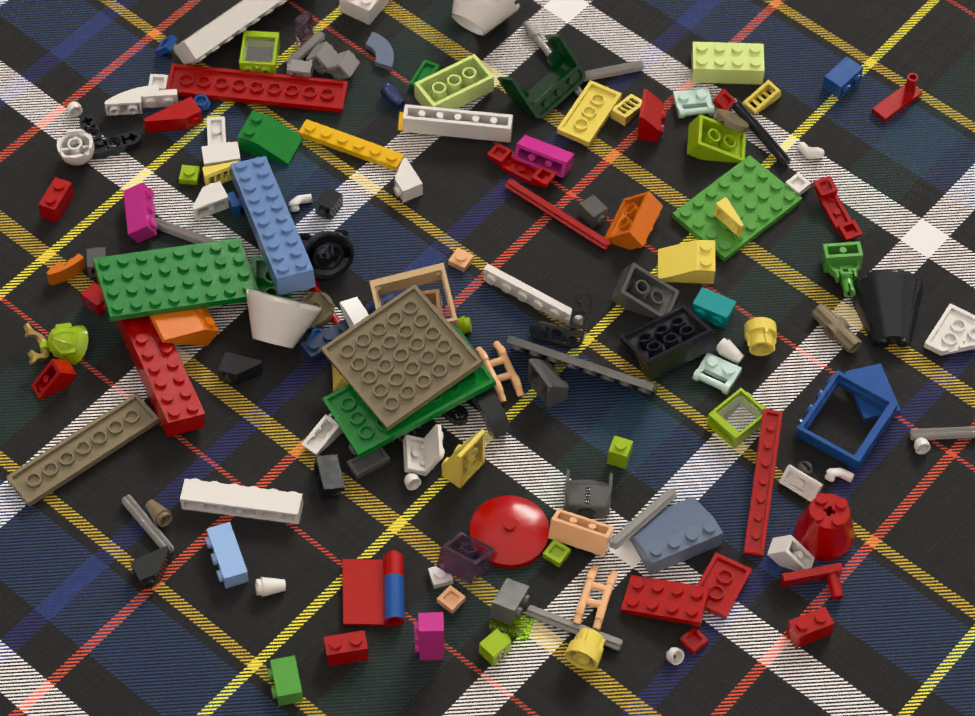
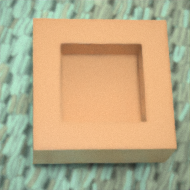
M457 248L448 260V265L465 272L474 260V255Z
M451 585L437 598V603L451 614L466 601V596Z

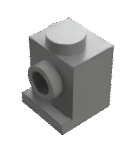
M291 59V63L287 64L286 73L289 75L313 76V59H309V61Z

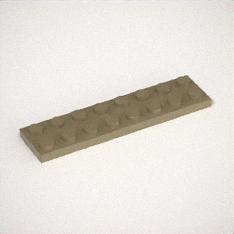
M135 393L6 476L7 481L30 507L160 423L159 418L141 397Z

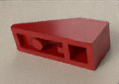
M189 97L144 118L143 121L145 131L151 133L187 130L202 123L203 119L201 109L192 97Z

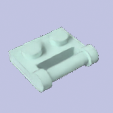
M708 88L673 92V99L679 119L692 115L715 114Z
M707 353L698 369L695 370L692 379L697 382L700 380L722 390V393L728 395L742 368Z

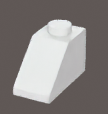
M404 158L395 176V186L393 187L395 195L400 197L403 202L423 195V183L407 158Z
M220 181L208 184L200 191L193 205L195 220L230 208L228 195Z
M792 535L773 538L767 553L779 566L794 571L812 568L815 560L813 555Z

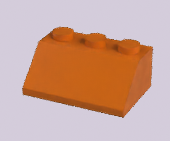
M650 191L623 199L604 238L609 240L611 244L628 250L642 248L646 244L650 232L653 230V225L659 217L663 205Z

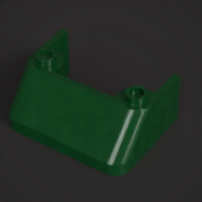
M545 35L553 49L547 57V64L551 71L529 91L523 86L518 85L512 77L499 76L497 78L510 99L534 118L541 119L547 116L585 80L586 74L562 35Z

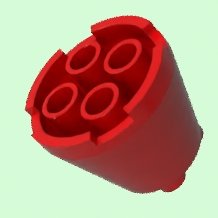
M818 494L796 520L794 538L813 555L815 560L834 561V558H838L845 553L847 554L854 541L855 531L848 502L845 498L837 495Z

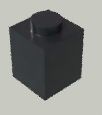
M326 187L315 201L316 213L320 217L332 220L343 206L342 194L329 187Z

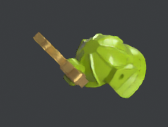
M29 323L23 326L26 331L25 337L35 338L40 346L41 354L33 350L28 353L31 365L35 361L47 359L50 352L59 360L69 361L72 365L78 364L85 355L89 338L87 329L83 325L72 326L71 323L56 324L55 328L51 330L48 340L42 334L35 331Z

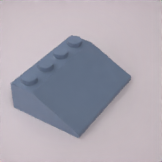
M690 497L664 508L630 538V541L649 574L652 575L722 544L723 532L714 517L694 497Z

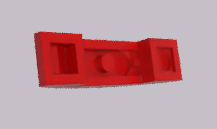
M496 143L487 153V157L500 169L514 178L533 186L547 187L557 176V173L544 166L538 169L515 160L512 150L499 143Z
M827 176L813 181L819 202L828 220L840 237L845 241H849L862 236L863 233L855 219L851 220L837 195L838 189L832 178Z

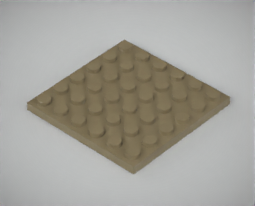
M416 284L321 348L322 353L388 431L483 365V361Z

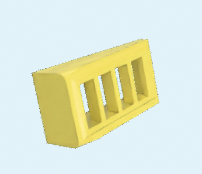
M767 80L743 101V105L756 115L781 97V90L771 81ZM753 102L757 107L754 108L750 103Z
M630 94L611 110L610 118L626 126L640 111L642 100Z
M238 161L202 167L205 186L218 181L221 184L231 181L230 164L237 163Z
M725 197L716 203L714 216L740 238L744 224L729 200Z

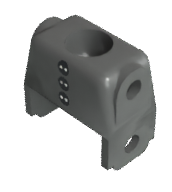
M567 469L564 511L583 517L600 519L609 515L613 473L609 475V484L594 480L569 481L570 469Z

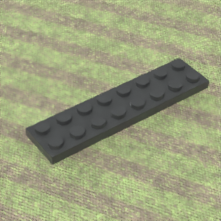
M510 335L507 339V343L511 344L510 348L523 353H525V350H529L528 354L542 359L544 355L547 356L546 360L560 365L562 361L565 362L564 366L578 371L580 367L583 368V372L596 377L598 373L601 374V378L614 383L616 379L620 381L619 384L632 389L634 385L638 387V391L651 395V392L656 393L659 387L655 383Z

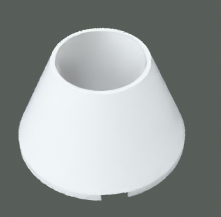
M453 0L451 16L462 27L475 34L484 36L517 12L520 5H516L514 3L515 0Z
M246 290L252 338L260 341L294 348L321 312V307L256 290Z

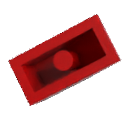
M51 359L31 386L37 397L42 400L66 389L77 376V373L69 361Z

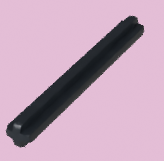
M741 101L735 102L733 104L734 111L749 124V128L782 166L789 165L791 158Z

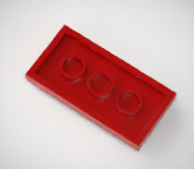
M631 575L621 606V612L623 614L701 626L710 595V587Z

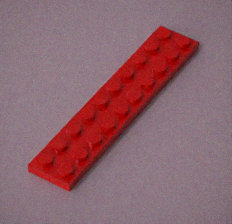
M172 63L166 90L177 89L179 97L195 98L197 95L203 94L209 100L343 113L348 81Z

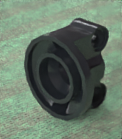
M321 231L314 235L308 233L299 234L314 269V277L326 280L333 279L345 273L351 266L354 250L349 240L348 231ZM329 245L326 249L320 250L322 247Z

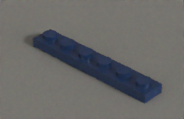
M391 293L380 299L381 305L383 306L395 298L394 295ZM374 303L365 308L369 315L376 311ZM346 319L300 343L301 351L310 361L323 355L321 348L349 329Z

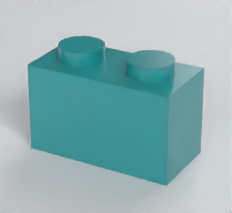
M702 287L692 304V312L700 319L726 329L735 313L737 301Z

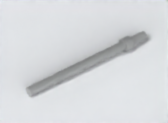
M525 21L523 26L528 31L529 37L538 44L548 57L552 51L541 38L540 32L534 29L529 21ZM577 87L574 90L578 97L582 93V89L580 87Z

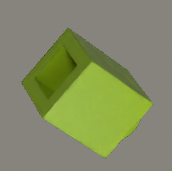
M614 435L608 451L607 464L626 469L632 454L633 441Z
M495 629L479 643V654L492 666L511 651L510 637L498 629Z

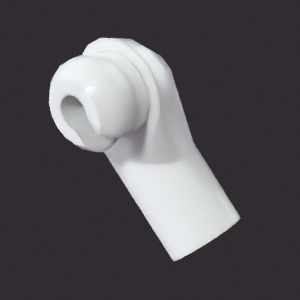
M801 142L797 146L807 159H820L825 154L822 148H809L805 142Z
M311 194L294 197L288 203L290 211L297 212L299 211L300 204L312 203Z
M840 467L829 468L826 471L825 479L834 482L835 477H839L851 483L855 474Z

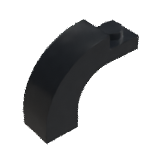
M492 388L470 399L479 410L488 434L494 439L512 431L505 411Z

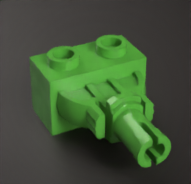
M860 241L823 244L821 261L824 273L829 272L835 278L836 283H839L840 278V285L843 287L844 296L848 297L849 292L850 297H853L856 294L853 282L858 278L857 274L861 270L863 260Z

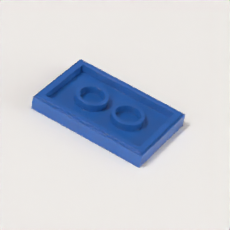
M881 363L844 372V374L897 402ZM852 394L863 422L880 418L884 412L883 410ZM899 405L895 415L900 414L901 409Z

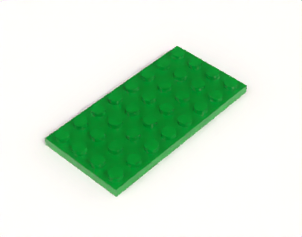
M241 238L93 258V266L110 322L246 302L247 289L259 291Z
M458 326L454 329L475 352ZM483 363L481 367L389 431L349 384L323 397L322 400L360 459L496 386V381Z

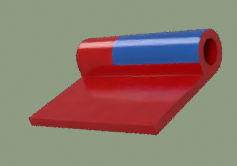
M393 550L385 554L383 560L342 559L343 626H400L404 624L403 555Z

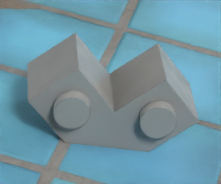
M327 41L317 44L306 59L307 61L313 59V66L317 72L332 74L336 80L351 77L360 63L349 50L338 54Z

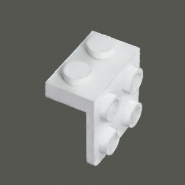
M436 424L424 438L411 435L403 437L405 472L427 476L436 464L443 459L445 451L442 444L443 432L441 425Z

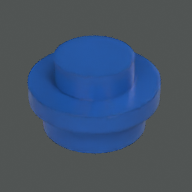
M200 94L194 98L201 111H206L210 108L211 103L206 95Z

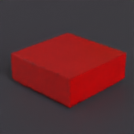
M725 88L712 100V103L718 109L727 111L736 102Z
M693 627L679 638V642L694 655L708 644V639L696 627Z

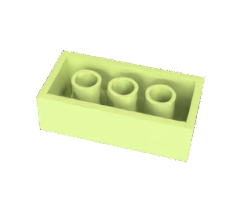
M693 42L691 52L692 83L763 85L765 72L764 44Z
M475 54L414 83L415 98L422 106L458 109L494 91V76Z

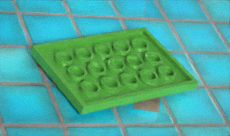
M749 155L673 212L672 218L698 240L715 241V255L725 262L802 202V197ZM725 197L729 200L744 224L740 238L714 216L716 203Z

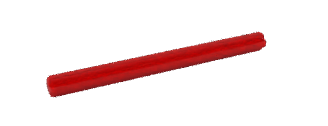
M512 179L506 181V189L604 251L610 248L611 242L516 181Z

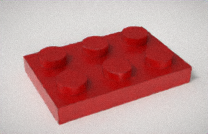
M715 552L697 584L698 586L710 587V595L705 611L726 620L751 575L752 569Z

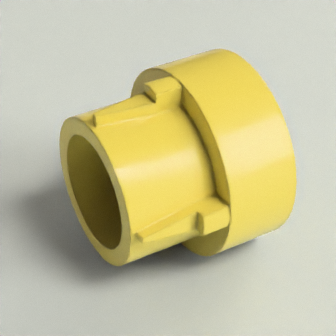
M756 317L745 323L744 337L751 354L766 356L775 351L777 326L774 320L766 317Z
M581 628L576 637L570 641L565 657L576 667L584 670H595L602 658L606 639L593 629Z

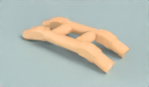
M499 341L493 343V347L496 349L499 357L489 360L487 353L482 347H477L475 352L496 381V386L493 388L500 403L507 401L501 382L511 379L517 397L524 396L521 381L504 346ZM504 364L507 372L496 375L493 367Z
M593 565L587 574L573 623L581 625L586 605L598 609L592 628L600 630L618 573L614 570L611 571L606 585L594 582L598 567ZM591 589L603 592L601 601L589 598Z

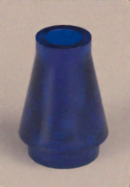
M388 82L381 88L382 97L397 108H401L406 101L395 84Z

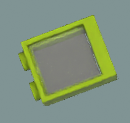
M244 30L239 60L240 70L276 74L280 49L279 32Z
M740 388L708 414L707 425L735 449L761 428L763 409L767 408L759 404L749 392H745Z

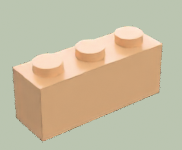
M557 509L551 519L548 538L605 557L610 548L609 540L613 537L614 527Z

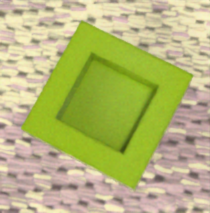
M182 165L179 184L198 185L200 166Z
M554 539L544 551L543 558L560 567L570 555L571 549Z

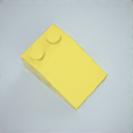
M694 240L658 249L657 277L664 282L714 284L715 241Z
M480 430L468 438L462 445L459 444L455 448L454 453L442 462V476L459 488L485 463V430Z

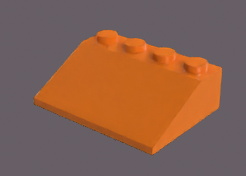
M207 307L149 316L163 343L208 346L219 332Z

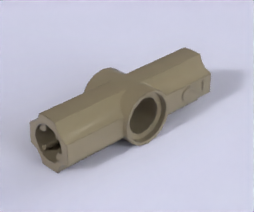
M825 304L818 305L812 311L811 316L824 328L826 336L832 341L836 340L848 353H854L861 346L862 341L849 329L847 321L841 316L837 317Z

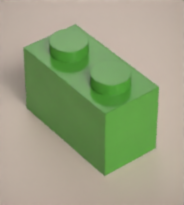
M295 655L270 660L271 668L267 669L269 681L274 680L275 686L271 687L273 699L278 700V706L302 702L303 694Z

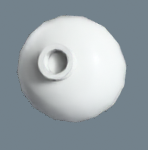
M83 129L66 131L65 135L62 138L59 137L57 141L60 157L66 163L73 166L87 163L93 156L95 149L92 136L85 133Z

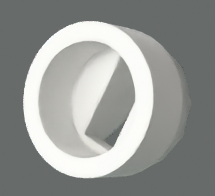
M72 101L67 106V111L71 117H78L83 112L78 102Z
M919 437L914 442V449L917 454H925L931 449L926 438Z
M409 473L404 478V484L408 490H415L421 485V480L415 473Z
M671 647L666 652V658L673 665H679L684 659V652L679 648Z

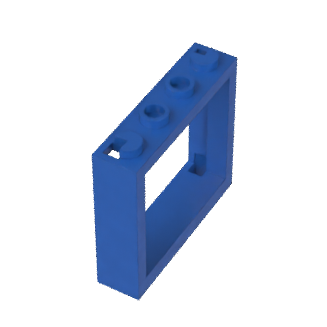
M837 370L834 376L827 379L825 389H821L818 392L814 405H809L806 417L799 420V424L796 427L797 438L858 471L896 414L898 402ZM838 386L884 411L855 455L809 431V428Z

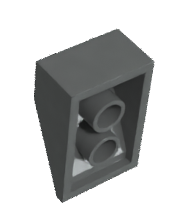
M633 262L622 271L610 300L626 310L657 319L672 311L680 291Z

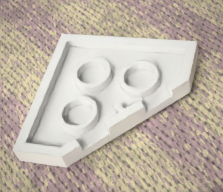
M950 303L924 343V348L940 356L975 349V315Z

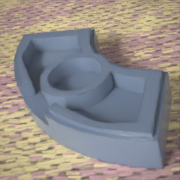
M372 32L366 42V49L372 51L375 55V66L392 71L394 52L390 43L381 35Z

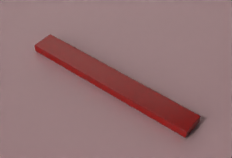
M763 409L743 555L760 558L764 556L783 411Z

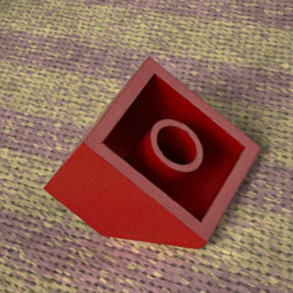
M647 89L643 90L637 140L659 142V135L663 136L664 125H661L662 121L665 122L667 111H663L664 103Z

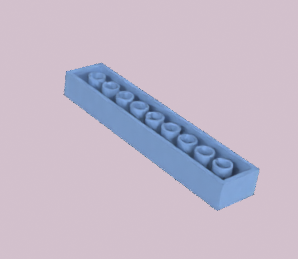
M266 156L230 164L233 184L241 199L242 206L278 295L316 287L314 269Z

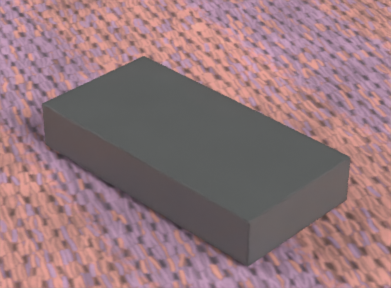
M380 447L360 459L358 456L346 462V465L357 480L389 463L390 457L383 447Z

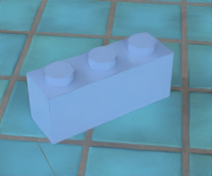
M230 522L208 528V537H205V542L208 549L212 548L213 553L210 555L213 565H218L219 570L216 573L219 582H223L225 588L249 582L248 571Z

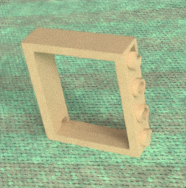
M444 263L370 281L374 304L377 310L382 306L379 295L408 289L414 284L420 286L442 280L451 318L446 320L453 328L459 327Z

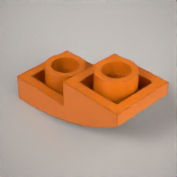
M78 253L74 258L69 259L66 265L59 261L56 265L51 266L48 272H46L48 283L56 285L81 273L86 269L84 257Z

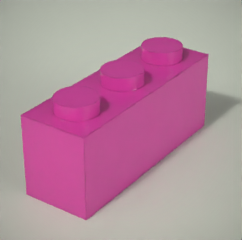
M525 135L516 145L514 159L538 169L544 166L557 173V176L563 178L571 170L574 153Z
M142 182L124 190L128 235L137 243L157 235L156 209L153 203L154 193L150 187H147Z
M443 612L418 613V621H414L415 653H419V660H444Z

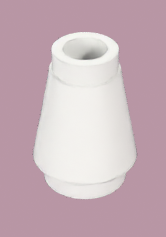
M723 338L715 349L718 355L735 362L737 365L744 358V355L730 339Z
M267 577L256 579V595L264 597L286 591L285 579Z

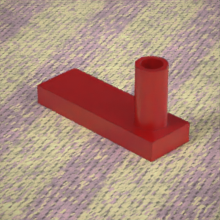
M915 73L908 74L906 84L873 107L871 113L885 123L921 97L922 91L916 87L918 75Z
M841 562L783 573L779 580L781 588L827 579L832 600L844 597L839 580L843 571Z

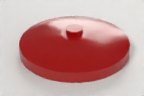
M499 496L482 504L474 513L470 522L469 532L471 545L477 555L490 565L504 569L521 568L536 561L545 551L549 541V523L541 508L532 501L519 496Z

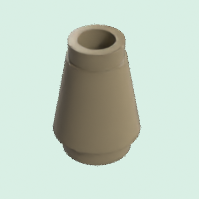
M153 499L146 503L145 508L155 525L165 527L172 521L170 510Z

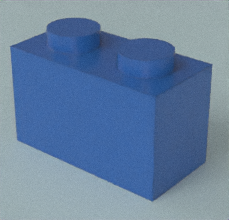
M846 56L824 76L822 88L837 98H841L844 94L849 93L852 86L862 80L863 67Z

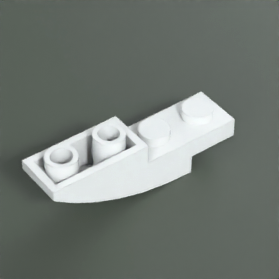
M149 85L122 92L105 101L107 116L143 114V108L170 107L178 103L177 89L159 90V85Z

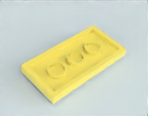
M590 80L558 126L557 134L589 147L610 116L611 110L621 100L622 93Z

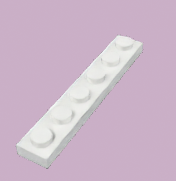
M490 264L484 267L483 280L488 284L500 288L503 292L517 297L520 301L532 305L536 310H541L551 318L558 319L569 326L572 308ZM576 315L574 322L577 325H582L583 317Z

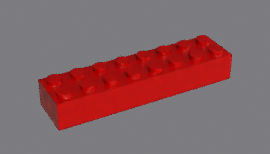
M149 316L116 321L166 437L204 428L205 412L174 344L162 342Z

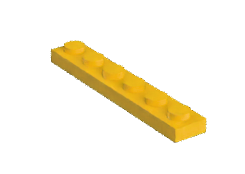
M308 119L305 120L298 132L300 136L307 140L396 172L404 159V154Z

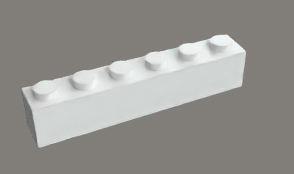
M405 104L403 132L511 142L513 115Z
M193 478L184 480L180 503L181 508L185 510L299 524L303 508V495L295 491L284 492L277 489L223 484L217 481L207 482Z

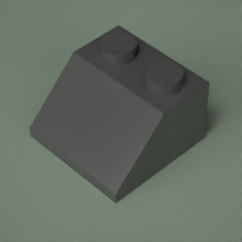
M529 359L528 382L546 407L549 409L567 400L569 386L565 380L560 378L556 367L551 366L547 360Z

